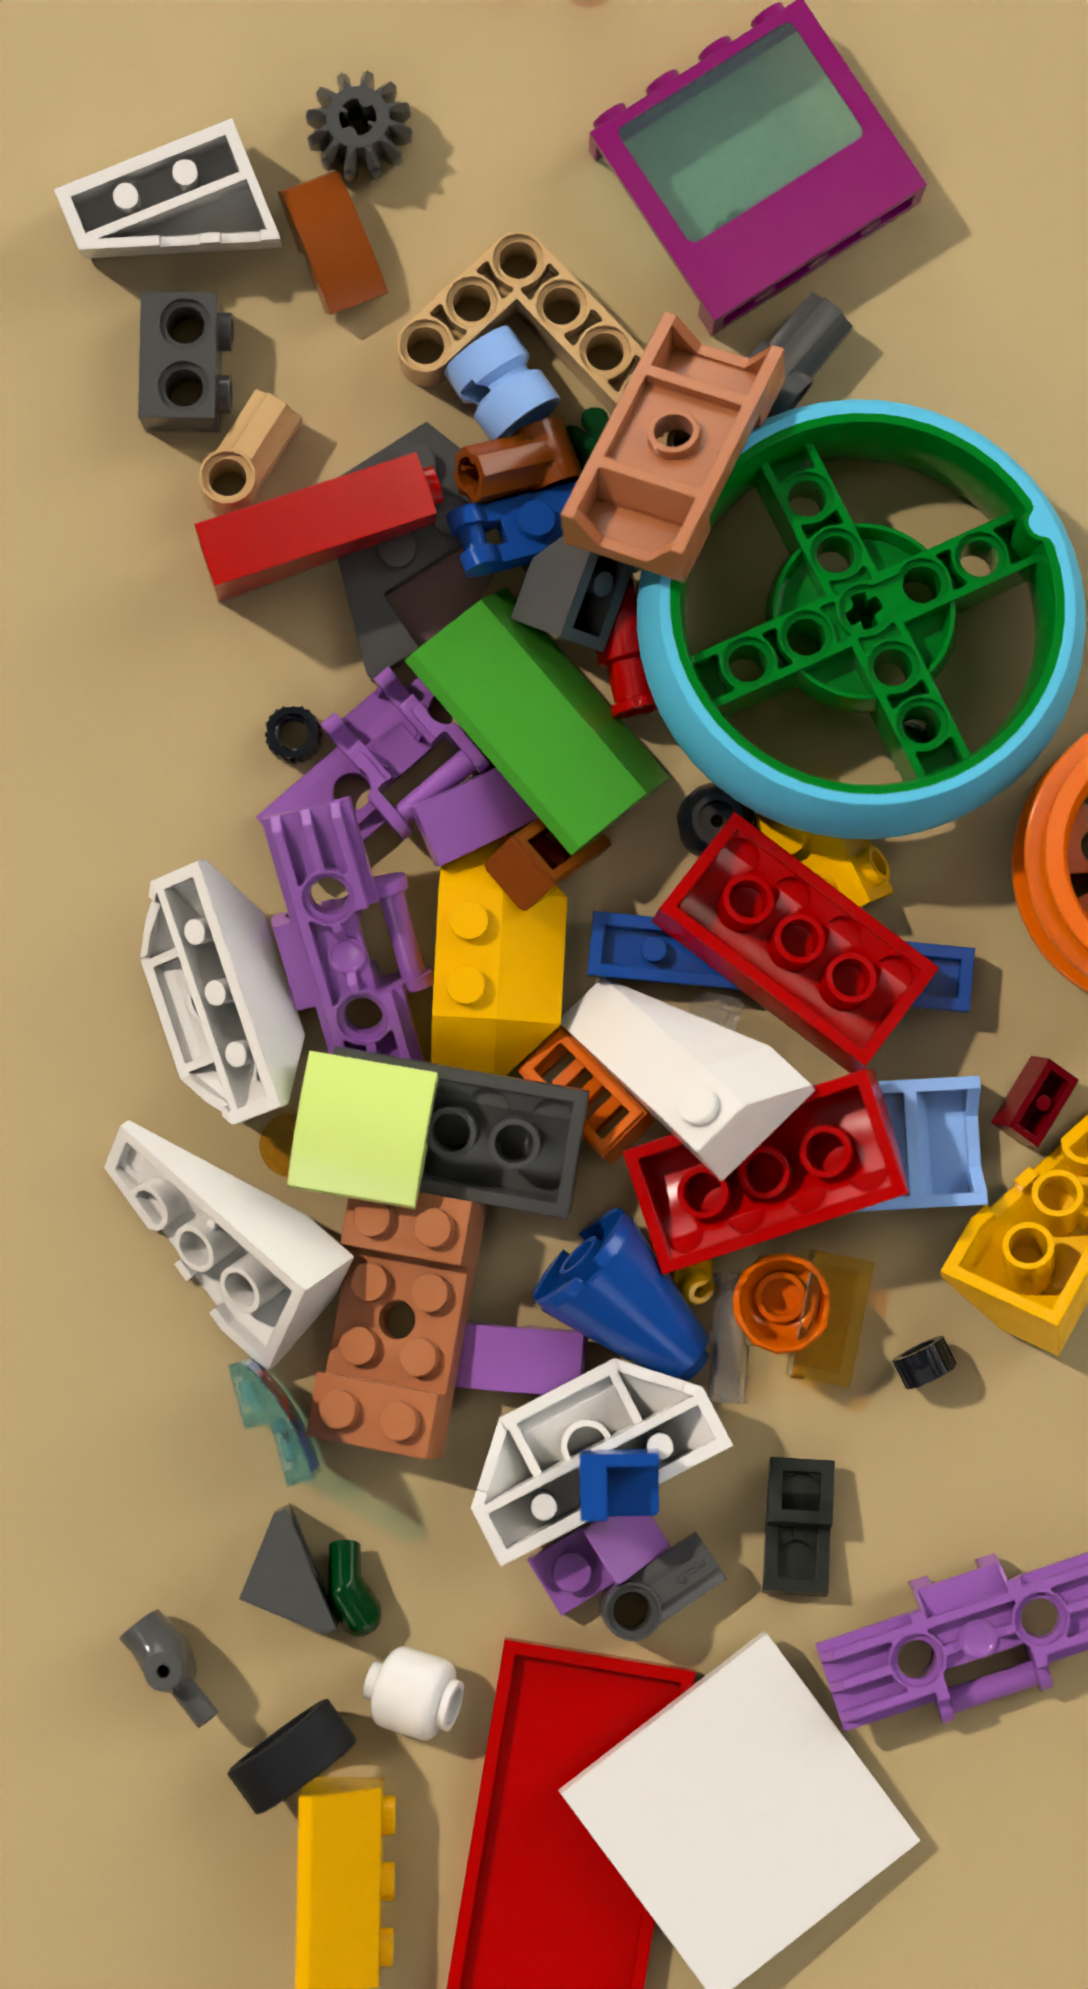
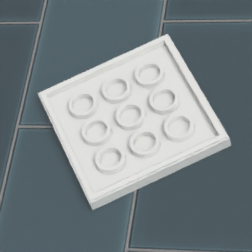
M762 1631L558 1789L705 1989L735 1988L921 1841L765 1631Z

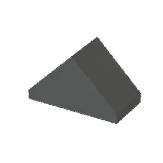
M290 1503L278 1508L273 1514L239 1600L326 1634L335 1630L340 1621L329 1606L328 1592Z

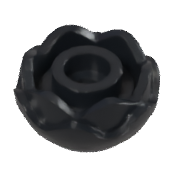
M714 783L701 785L685 797L678 809L677 823L681 842L690 853L700 856L734 812L756 827L755 812L734 800ZM713 816H720L722 818L723 824L720 827H714L711 824Z

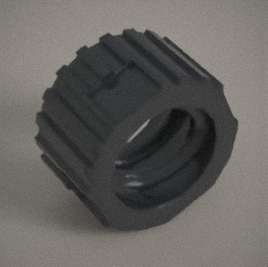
M282 706V708L275 710L269 716V720L266 722L267 732H265V737L267 740L265 742L277 759L283 760L284 763L291 762L293 765H296L298 762L305 763L307 759L310 760L318 752L317 749L321 747L320 740L323 738V735L320 733L321 726L310 710L304 709L303 706ZM297 721L306 726L308 732L307 739L299 748H286L280 742L279 731L285 723Z
M943 1335L919 1343L892 1360L905 1388L908 1390L938 1379L956 1366V1361Z

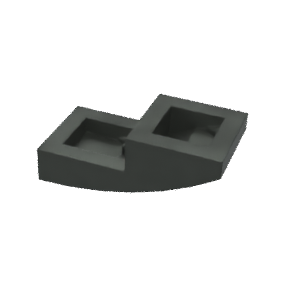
M770 1457L762 1593L827 1596L829 1588L830 1529L833 1525L835 1461Z

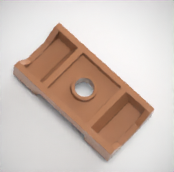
M664 312L560 514L564 543L685 583L710 533L709 516L753 427L761 428L786 379L784 348L771 345L749 359L702 344L677 315ZM675 429L685 431L691 436L685 444L677 447H667L657 441L661 434Z
M420 1192L416 1210L348 1198L340 1244L348 1245V1251L354 1256V1259L341 1284L326 1372H317L306 1436L426 1460L443 1459L487 1204ZM404 1301L414 1311L415 1325L409 1335L399 1339L390 1332L387 1325V1316L390 1309L396 1303Z

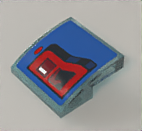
M251 1357L228 1365L244 1428L248 1429L271 1423L287 1487L313 1480L322 1471L316 1450L310 1436H306L307 1429L283 1388L269 1372L263 1369Z

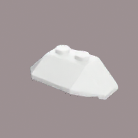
M206 859L198 860L150 881L148 897L152 901L145 919L140 961L180 1079L205 1102L220 1110L222 1117L232 1125L288 1105L305 1032L265 914Z
M613 1358L499 1417L471 1510L502 1567L588 1522L581 1521L579 1450L658 1449L660 1452L659 1484L732 1447L733 1444L702 1386Z

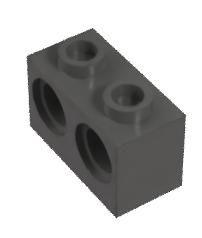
M141 291L138 418L145 431L220 432L221 413L232 412L231 375H222V351H233L234 322L232 313H223L218 293ZM193 319L204 324L202 335L192 343L182 344L172 339L174 328L184 320ZM193 381L203 386L200 399L190 406H178L170 401L173 389L182 382Z

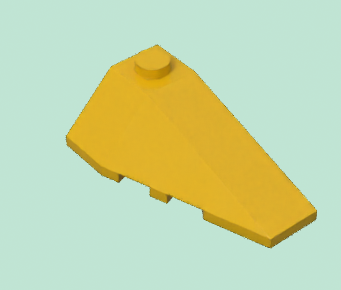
M1088 1115L1061 1138V1144L1033 1169L1029 1166L1014 1179V1186L992 1206L988 1207L985 1205L970 1218L940 1271L941 1277L998 1328L1056 1356H1059L1088 1303Z

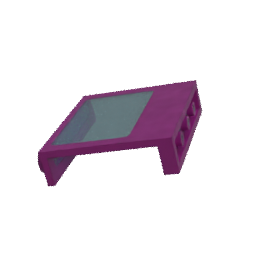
M796 0L786 7L781 2L769 6L752 20L750 24L752 29L733 41L729 36H724L714 41L699 54V63L681 74L676 69L664 73L647 87L645 91L647 96L628 108L624 103H619L609 108L594 121L593 126L595 129L589 132L590 154L595 162L604 157L700 302L698 317L711 337L919 204L927 186L804 0Z

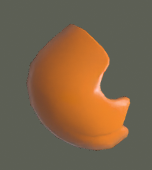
M784 1252L760 1256L739 1275L732 1298L734 1318L749 1341L757 1347L775 1354L802 1351L821 1336L828 1325L830 1291L826 1279L821 1276L819 1269L811 1261L791 1253ZM810 1271H811V1276H810V1281H809V1286H808V1291H807V1296H806V1301H805V1306H804V1311H803V1316H802V1321H801V1326H800V1331H799V1336H798V1341H797V1328H798V1324L800 1325V1320H801V1315H802V1310H803V1306H802V1305L804 1304L803 1301H804V1299H805L804 1296H805V1294H806V1290H805V1289H806V1284H807V1280H808L809 1273H810Z

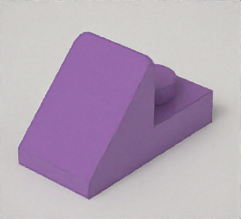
M652 1516L608 1517V1521H588L529 1557L527 1561L562 1616L613 1583L616 1586L622 1584L667 1550L670 1545Z

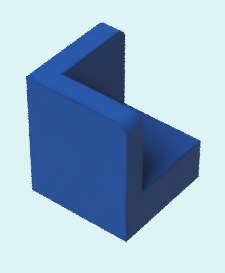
M658 1449L579 1450L581 1521H608V1517L655 1516L658 1514L660 1452Z

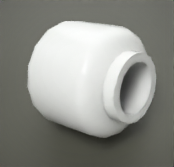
M400 1646L393 1650L383 1663L375 1661L371 1665L365 1679L363 1696L365 1699L371 1700V1713L375 1724L384 1729L421 1741H428L435 1737L440 1730L448 1732L454 1725L463 1701L464 1683L457 1680L455 1667L448 1660L407 1646Z

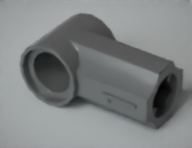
M811 292L805 301L786 320L770 342L767 343L764 340L747 357L750 359L771 345L784 348L786 379L767 417L775 416L796 407L813 383L811 378L852 331L853 325L846 319L843 312L827 298H822Z
M693 1532L657 1556L622 1584L616 1586L613 1583L605 1588L599 1599V1614L603 1623L617 1637L626 1641H639L649 1637L659 1624L727 1579L699 1535ZM627 1592L642 1594L647 1603L644 1618L633 1626H622L616 1623L613 1616V1607L616 1600Z

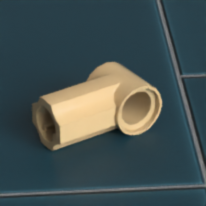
M255 389L218 449L210 453L202 461L199 469V484L208 509L212 513L220 516L257 504L260 488L303 423L302 416L290 408L287 403L269 392L265 393ZM225 473H236L246 479L244 488L232 496L217 494L212 487L215 480Z

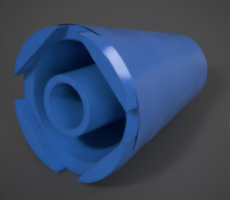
M617 1207L605 1212L578 1234L585 1240L570 1255L563 1249L549 1265L534 1289L533 1298L536 1300L535 1303L541 1307L543 1312L632 1364L688 1381L706 1364L709 1353L705 1349L710 1337L669 1273L662 1275L654 1250L633 1218Z

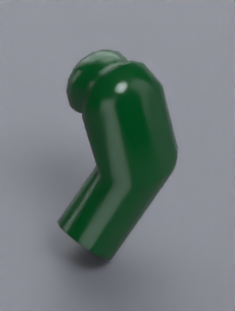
M336 1540L329 1544L328 1603L346 1633L353 1637H364L375 1631L380 1624V1603L361 1576L360 1543L354 1540Z

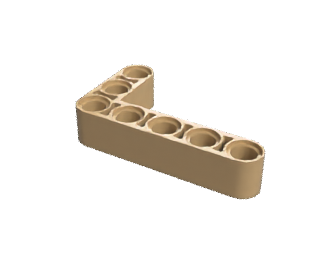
M524 231L508 232L498 238L417 312L399 332L397 350L403 374L415 385L431 387L447 380L443 374L444 369L468 345L488 332L501 326H506L518 315L611 414L644 353L642 347L538 238ZM513 256L527 257L536 266L531 275L521 279L509 277L503 272L501 267L506 260ZM467 298L481 299L490 308L485 317L479 321L472 322L460 318L455 310L459 303ZM556 301H566L574 305L579 314L569 324L559 325L547 319L544 311L550 304ZM422 340L435 341L443 348V354L440 358L430 364L417 363L411 359L409 352L414 344ZM608 346L618 351L622 361L612 370L604 371L592 366L587 356L596 347ZM675 429L661 434L657 441L664 446L673 447L678 440L690 435L685 431Z

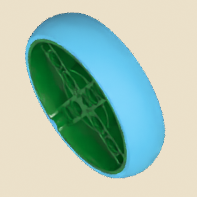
M861 399L820 402L785 411L767 418L761 428L753 427L709 519L711 529L727 509L740 497L756 487L790 555L781 565L770 586L766 603L765 623L691 655L686 633V598L691 572L686 582L683 583L644 569L641 570L637 596V634L640 657L651 694L673 738L691 762L712 783L734 800L780 824L816 835L843 839L900 837L930 830L954 821L988 803L1010 787L1032 766L1047 747L1064 719L1074 695L1082 666L1086 633V608L1082 576L1072 543L1049 499L1031 476L1008 453L988 438L961 422L937 412L909 404ZM868 460L914 470L956 491L972 503L990 521L929 549H926L918 541L896 529L868 523L854 524L823 462ZM797 497H808L817 503L821 512L814 516H801L793 511L789 501ZM826 552L838 553L847 561L849 568L839 573L829 572L822 568L817 556ZM968 556L979 557L988 564L991 574L983 577L973 576L962 567L961 559ZM910 582H921L930 588L934 599L926 603L915 602L905 594L903 586ZM1027 582L1034 614L1035 635L1033 659L1028 678L1020 697L1008 717L981 747L970 754L934 680L942 671L951 654L956 636L957 613ZM858 609L861 617L868 613L871 614L873 621L869 629H863L861 621L851 625L848 620L852 610ZM798 633L808 634L816 640L820 650L812 655H800L791 649L787 638ZM740 659L751 660L761 669L762 677L752 682L741 681L734 677L729 665ZM883 663L893 664L903 672L906 682L897 686L886 685L875 676L873 668ZM795 686L809 698L829 708L854 713L869 712L903 782L878 785L849 784L830 781L803 773L762 752L745 739L726 718ZM912 719L921 720L932 729L934 739L927 743L914 742L904 733L902 724Z

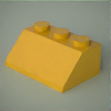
M316 1777L303 1786L299 1795L295 1989L376 1988L380 1982L381 1967H393L394 1927H382L383 1901H394L395 1861H383L384 1835L395 1836L397 1801L396 1796H384L385 1778Z

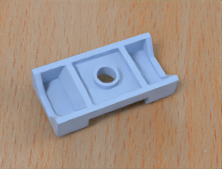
M980 1076L878 1081L899 1148L910 1194L855 1212L988 1205L987 1188L981 1167L978 1121L981 1092Z

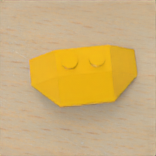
M508 834L440 867L431 1033V1063L505 1076L561 1026L567 896L559 888L526 911L519 909L486 871L485 862L510 838Z

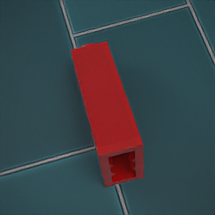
M417 452L196 523L194 526L218 601L222 602L434 524L437 516L435 505L443 503L444 497L433 465L422 468Z

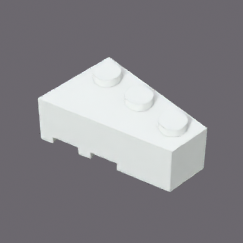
M232 118L54 189L78 250L84 259L282 248L281 238Z

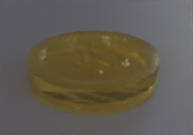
M294 1113L283 1114L271 1120L264 1128L259 1143L264 1163L273 1172L288 1177L297 1119V1114Z

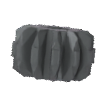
M368 70L361 76L359 86H351L350 78L347 74L341 72L337 76L339 92L336 94L328 88L319 87L316 96L322 108L309 109L306 113L307 124L315 129L307 138L311 151H325L321 162L323 168L328 172L336 169L344 162V174L347 181L351 183L355 181L358 177L359 167L366 166L368 167L370 177L373 180H378L382 176L379 161L382 159L390 165L399 166L402 162V153L397 146L412 142V129L403 124L411 117L409 104L401 101L394 102L397 96V88L391 81L374 91V76ZM361 118L363 124L369 128V132L364 135H357L356 130L350 127L352 120Z

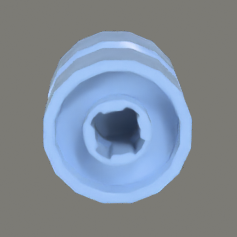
M505 325L488 332L468 345L454 357L443 371L445 378L461 401L477 405L474 419L489 440L511 436L517 430L543 420L560 402V396L541 369L529 370L526 365L530 358L528 351L511 327Z

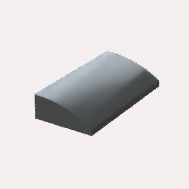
M341 1046L334 1047L333 1055L437 1072L439 1079L427 1135L428 1149L419 1192L568 1218L572 1210L590 1090Z

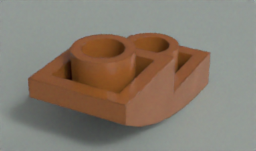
M332 171L278 192L298 252L304 253L325 314L332 315L388 293L363 224L338 171Z

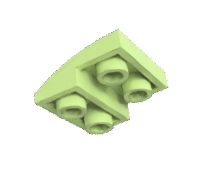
M309 1051L294 1131L287 1186L289 1188L416 1210L428 1149L427 1135L439 1079L437 1072Z

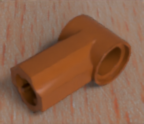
M557 416L529 424L508 437L464 446L455 453L456 465L453 477L460 495H465L472 503H482L578 481L582 469L563 418Z

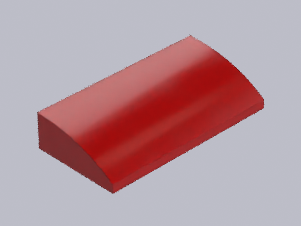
M736 812L732 814L658 909L651 921L849 1073L862 1070L867 1066L939 969L936 964Z
M865 1068L813 1086L815 1091L722 1182L673 1134L622 1151L662 1275L910 1194L899 1148L875 1070Z

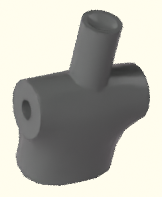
M159 1609L144 1616L120 1637L119 1640L131 1651L138 1662L148 1685L155 1690L172 1694L197 1728L202 1727L218 1714L219 1711L194 1681L197 1672L196 1662L186 1637Z

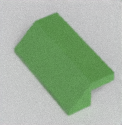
M506 587L480 599L416 649L405 662L572 856L597 840L630 808L653 795L671 777L621 719L612 718L609 705L545 631L510 619L517 599Z

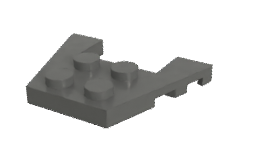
M427 421L343 474L346 475L417 452L422 468L433 465L444 497L443 503L435 505L437 516L434 524L338 559L366 673L372 683L374 682L373 678L387 666L391 670L397 668L419 648L386 597L463 548L460 538L452 536L446 519V515L451 510L472 503L465 495H460L453 477L456 465L455 453L460 448ZM516 494V495H511V496H507V497H503V498H499V499H495V500H490V501L482 502V503H479V504L483 505V504H487V503H491V502H495V501H499V500H503V499H507V498H511V497H515V496H519V495H518V494ZM530 564L521 566L526 574Z

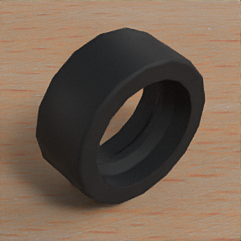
M324 1699L299 1714L248 1752L230 1768L228 1776L254 1813L258 1815L278 1805L325 1771L355 1744L356 1737L328 1699Z

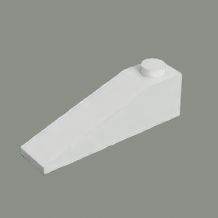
M601 978L561 1017V1025L721 1182L815 1091L814 1087L769 1045L607 978Z
M130 1120L120 1125L104 1169L146 1227L154 1231L162 1230L181 1258L174 1265L185 1281L195 1276L217 1306L209 1314L219 1328L268 1372L279 1363L335 1298L354 1256L313 1219L301 1211Z

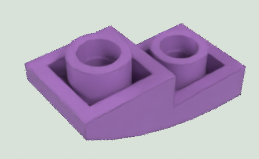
M495 766L485 770L482 774L478 773L465 779L461 784L410 807L435 866L449 863L538 818Z
M467 1321L455 1387L543 1395L586 1372L588 1337L571 1329L533 1325L518 1327Z

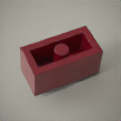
M1031 1056L991 1123L1018 1143L1039 1148L1079 1079L1050 1058Z

